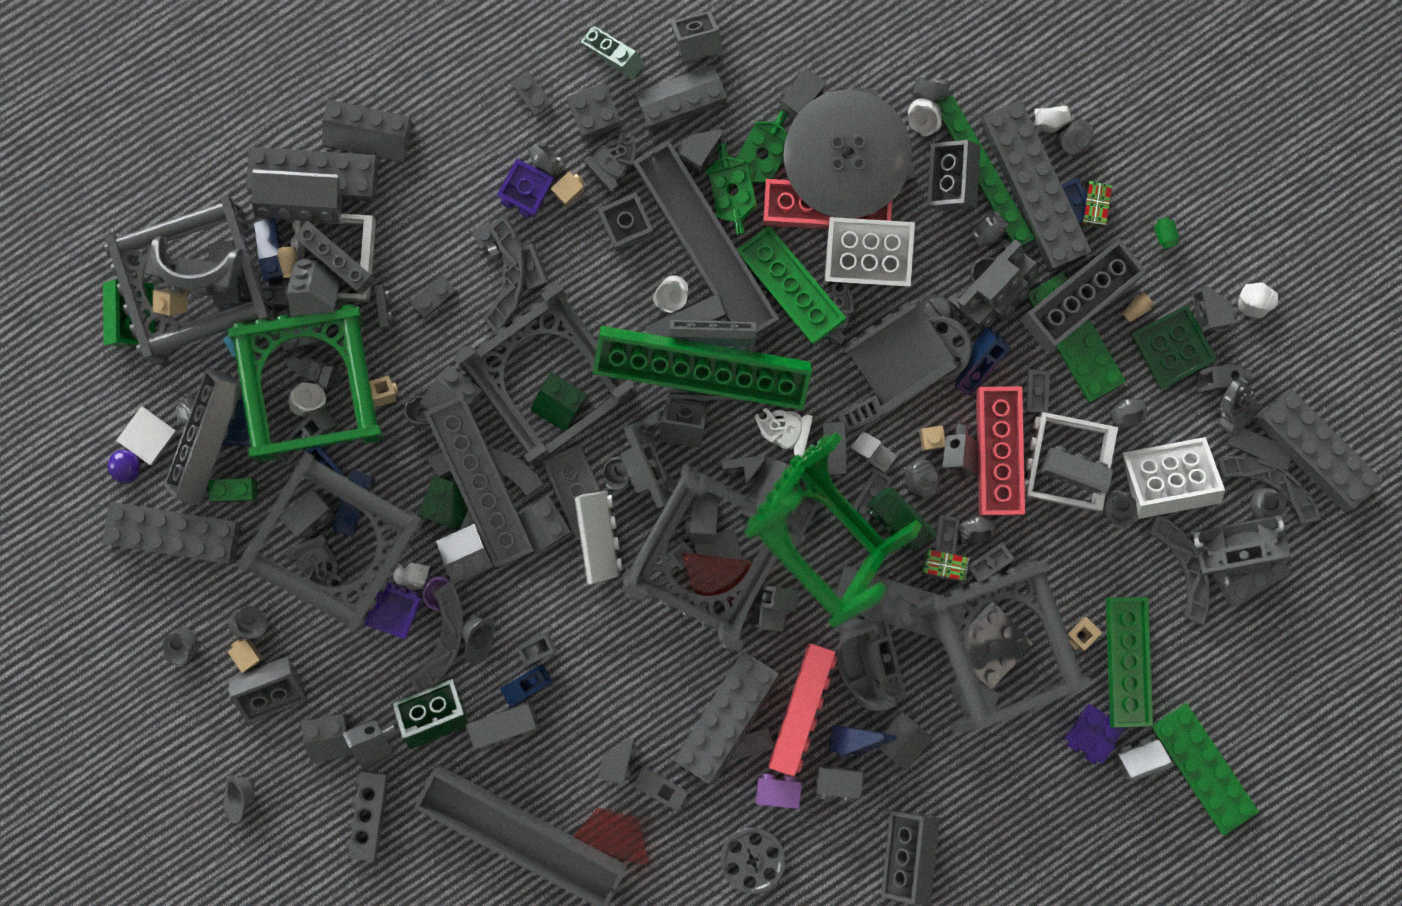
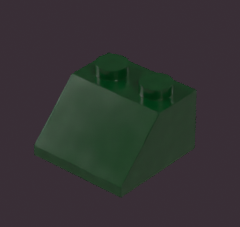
M551 372L540 388L530 410L565 432L583 407L588 396Z
M434 475L418 515L454 530H459L468 507L457 484Z

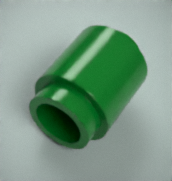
M1169 217L1157 220V225H1154L1159 245H1162L1163 249L1179 245L1178 239L1180 237L1174 219L1170 220Z

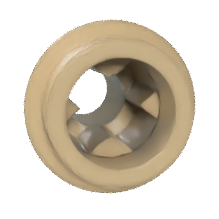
M296 247L278 248L279 253H277L283 278H291L294 263L298 259Z
M1142 292L1134 297L1122 315L1131 323L1150 311L1154 303Z

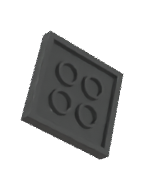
M990 602L969 627L968 649L978 679L990 690L994 688L1034 644L993 602Z

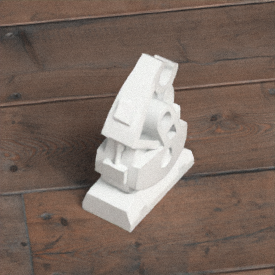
M767 408L763 409L767 414L765 419H760L758 414L755 415L758 427L765 439L771 444L774 443L781 446L782 449H794V456L797 454L803 455L813 416L805 415L801 417L795 412L776 410L771 413ZM777 416L784 417L783 419H775Z

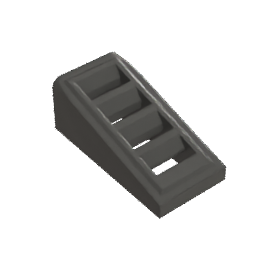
M875 395L837 414L840 422H845V433L847 434L883 416L885 413ZM872 403L876 411V414L874 415L872 414L868 406V404ZM862 407H864L868 415V418L866 419L860 409ZM855 410L861 420L858 423L852 413ZM847 414L849 415L853 423V426L851 427L849 426L845 418V415Z

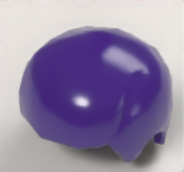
M118 450L109 458L108 472L115 481L121 484H129L139 477L141 463L137 455L130 450Z

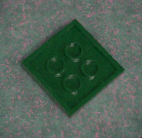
M1188 305L1130 334L1160 390L1218 360Z

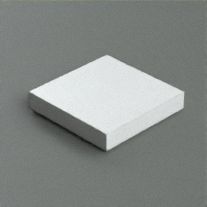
M141 406L116 441L149 465H153L177 431Z

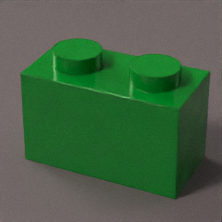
M253 478L209 480V501L215 503L258 501L257 480Z

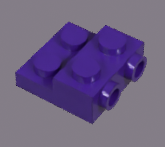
M516 158L497 197L501 200V205L509 209L512 206L519 209L518 213L526 218H530V216L536 217L554 178Z
M388 583L383 592L379 590L375 598L378 600L371 611L369 610L364 625L406 639L422 599L418 597L419 593L407 589L404 593L398 590L399 586Z
M1088 703L1064 739L1069 741L1067 746L1078 752L1081 750L1086 753L1085 758L1094 765L1097 762L1103 764L1114 749L1113 745L1125 728L1110 727V718Z

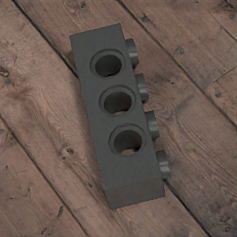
M306 221L293 236L360 294L363 295L376 280L309 221Z
M363 770L356 777L355 787L358 788V792L352 802V809H355L354 818H351L349 823V831H352L351 839H348L346 844V852H349V859L372 862L377 860L390 773ZM367 788L374 790V799H368L365 796ZM363 810L371 812L372 818L370 821L363 819ZM361 831L368 834L369 839L367 842H362L359 839Z

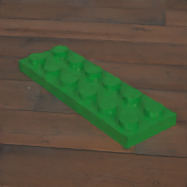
M767 226L736 249L744 263L813 346L847 321L845 315L770 226Z
M1061 273L1031 290L1027 298L1031 306L1035 307L1066 282L1067 279L1064 274ZM1090 319L1055 346L1088 403L1126 382Z
M1148 597L1106 598L1110 727L1153 726Z
M1187 703L1182 704L1155 722L1153 726H1150L1221 835H1226L1259 813Z

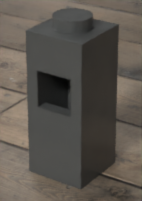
M822 422L823 437L825 435L831 436L835 432L842 437L835 450L830 453L828 459L830 477L841 478L842 474H847L845 422Z
M646 766L642 767L633 784V787L677 812L680 807L685 808L690 798L687 796L688 790Z

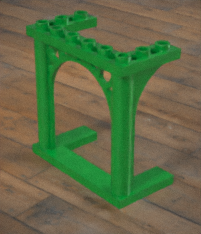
M345 305L341 307V310H335L334 313L298 315V317L290 318L289 315L277 317L275 321L268 322V319L256 320L255 324L236 323L233 324V328H228L229 337L234 342L251 448H248L249 456L257 463L279 459L278 454L356 440H361L363 444L384 441L383 431L379 425L377 426L360 329V326H364V321L359 307ZM333 324L338 325V334L334 338H328L326 336L327 329ZM322 325H324L322 328V332L315 333L313 331L315 327L318 329ZM299 329L300 333L295 335L294 330ZM276 333L280 334V338L278 340H272V338L268 334L277 336ZM344 335L345 340H342L344 342V346H339L337 344V341H339ZM258 337L266 338L269 341V348H258L256 346L259 343ZM312 337L327 342L340 353L347 366L358 429L271 444L261 386V374L266 359L277 346L290 339ZM253 350L258 354H262L260 360L256 361L257 355H253Z
M837 432L831 436L825 435L819 440L818 445H810L803 452V455L797 454L790 460L789 463L791 465L781 473L783 477L775 482L773 485L775 489L765 496L766 501L757 508L758 513L748 521L750 525L745 531V534L750 539L757 535L829 612L831 617L828 622L833 628L880 601L886 587L880 582L866 590L885 556L915 539L922 528V525L915 520L883 540L844 498L833 484L828 469L829 455L835 450L842 439ZM799 479L803 481L805 485V491L801 488L799 484ZM802 497L814 499L826 506L869 552L842 599L805 562L795 549L789 536L786 519L789 513L795 510Z

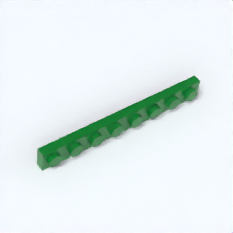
M951 95L936 103L942 114V123L953 141L970 140L980 145L978 186L992 211H997L1009 223L1006 235L1012 243L1014 240H1017L1023 247L1034 241L1035 238L954 96Z

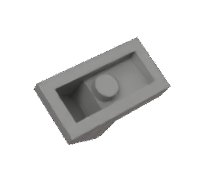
M864 431L850 448L883 473L887 471L897 455L883 446L881 441Z

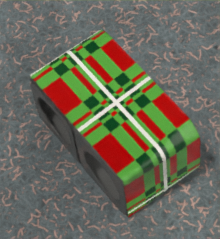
M1088 181L1084 186V191L1087 195L1084 220L1079 225L1080 227L1102 229L1107 224L1112 185Z
M928 549L925 554L921 574L965 582L969 558Z

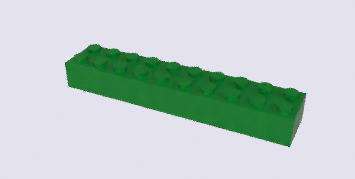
M607 326L600 327L593 367L594 375L623 380L630 379L635 382L799 410L804 408L812 373L811 362Z

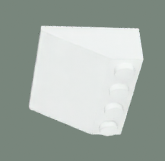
M830 217L824 281L911 286L915 222Z
M1206 437L1124 452L1122 454L1131 497L1136 500L1138 519L1222 503L1225 489Z
M608 491L580 495L575 500L588 584L618 577L620 571H623L622 559L617 556L620 544L618 537L614 536V529H617L615 516H611L610 508L614 507L612 495H608Z

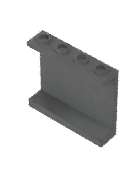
M908 301L899 307L901 312L895 316L890 313L881 319L883 324L877 328L875 325H872L863 331L865 336L860 339L857 336L846 343L848 347L844 349L845 353L848 352L882 402L881 408L885 414L958 366V363L917 301L913 304Z

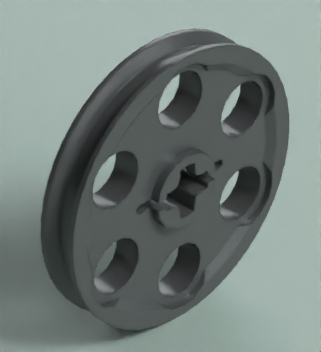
M943 316L928 318L952 356H958L962 360L960 367H956L938 380L951 379L962 372L970 361L972 354L970 336L966 329L952 318ZM939 322L947 324V333H940L937 330ZM957 335L962 336L965 340V344L961 347L954 344L953 340Z
M756 827L741 829L732 834L722 848L720 860L723 875L730 885L741 892L756 894L767 891L779 881L785 867L783 848L778 839L764 829ZM759 833L762 837L760 844L753 845L749 841L750 835ZM733 841L741 843L742 849L740 852L733 853L730 850L729 846ZM770 846L778 848L779 854L777 857L770 858L767 856L766 851ZM747 849L750 850L753 857L759 858L756 861L758 872H756L755 867L751 863L748 864L746 862L749 860ZM730 863H736L739 866V871L734 875L727 872L726 868ZM767 868H773L776 871V876L771 880L766 879L763 875ZM747 876H752L756 879L754 887L748 888L744 885L743 881Z

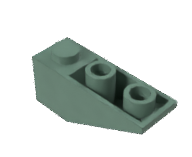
M595 26L581 40L583 45L631 80L645 66V63L635 50Z

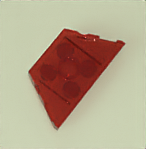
M682 553V558L695 594L704 596L719 595L736 587L743 580L754 562ZM728 597L727 601L731 602L734 597Z
M597 807L573 836L608 856L648 865L649 860L639 817Z

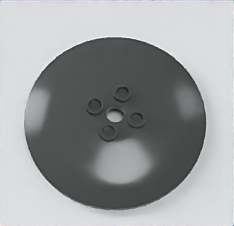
M858 90L830 92L807 104L792 122L784 146L786 173L797 195L816 211L836 218H859L872 214L886 206L903 187L909 174L912 159L910 136L899 114L879 97ZM847 147L854 151V157L849 160L842 156V150Z

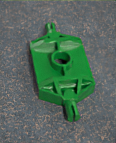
M782 110L774 122L754 123V127L736 159L748 162L752 184H765L766 179H773L784 159L787 133L783 128V124L789 114L786 112L784 114ZM765 149L769 155L766 159L762 160L757 157V151Z
M721 143L717 145L720 155L719 159L706 171V174L710 177L717 214L715 216L733 221L736 235L745 234L743 221L757 208L747 161L732 158L731 155H728L726 143ZM736 184L738 192L732 196L730 194V187Z

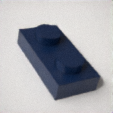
M1075 178L1061 186L1080 224L1084 220L1087 195L1079 179Z

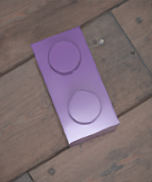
M763 773V777L758 776L756 804L799 809L802 782L797 781L796 776L785 775L784 779H778L775 774Z

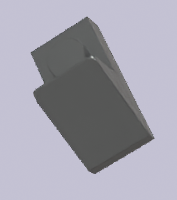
M764 456L722 461V470H727V474L739 473L740 468H744L745 484H747L764 462Z
M548 631L516 647L525 666L557 651Z

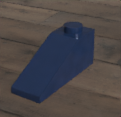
M276 219L255 222L258 258L263 280L270 284L289 279L283 278L277 253H279L278 248H281L282 245Z
M988 327L984 330L972 346L969 363L960 372L954 386L969 396L976 391L1011 349L1003 336Z
M352 469L348 480L371 492L376 478ZM341 498L332 530L353 538L363 512Z
M832 725L829 751L837 752V757L850 758V754L860 755L893 742L897 736L853 727Z

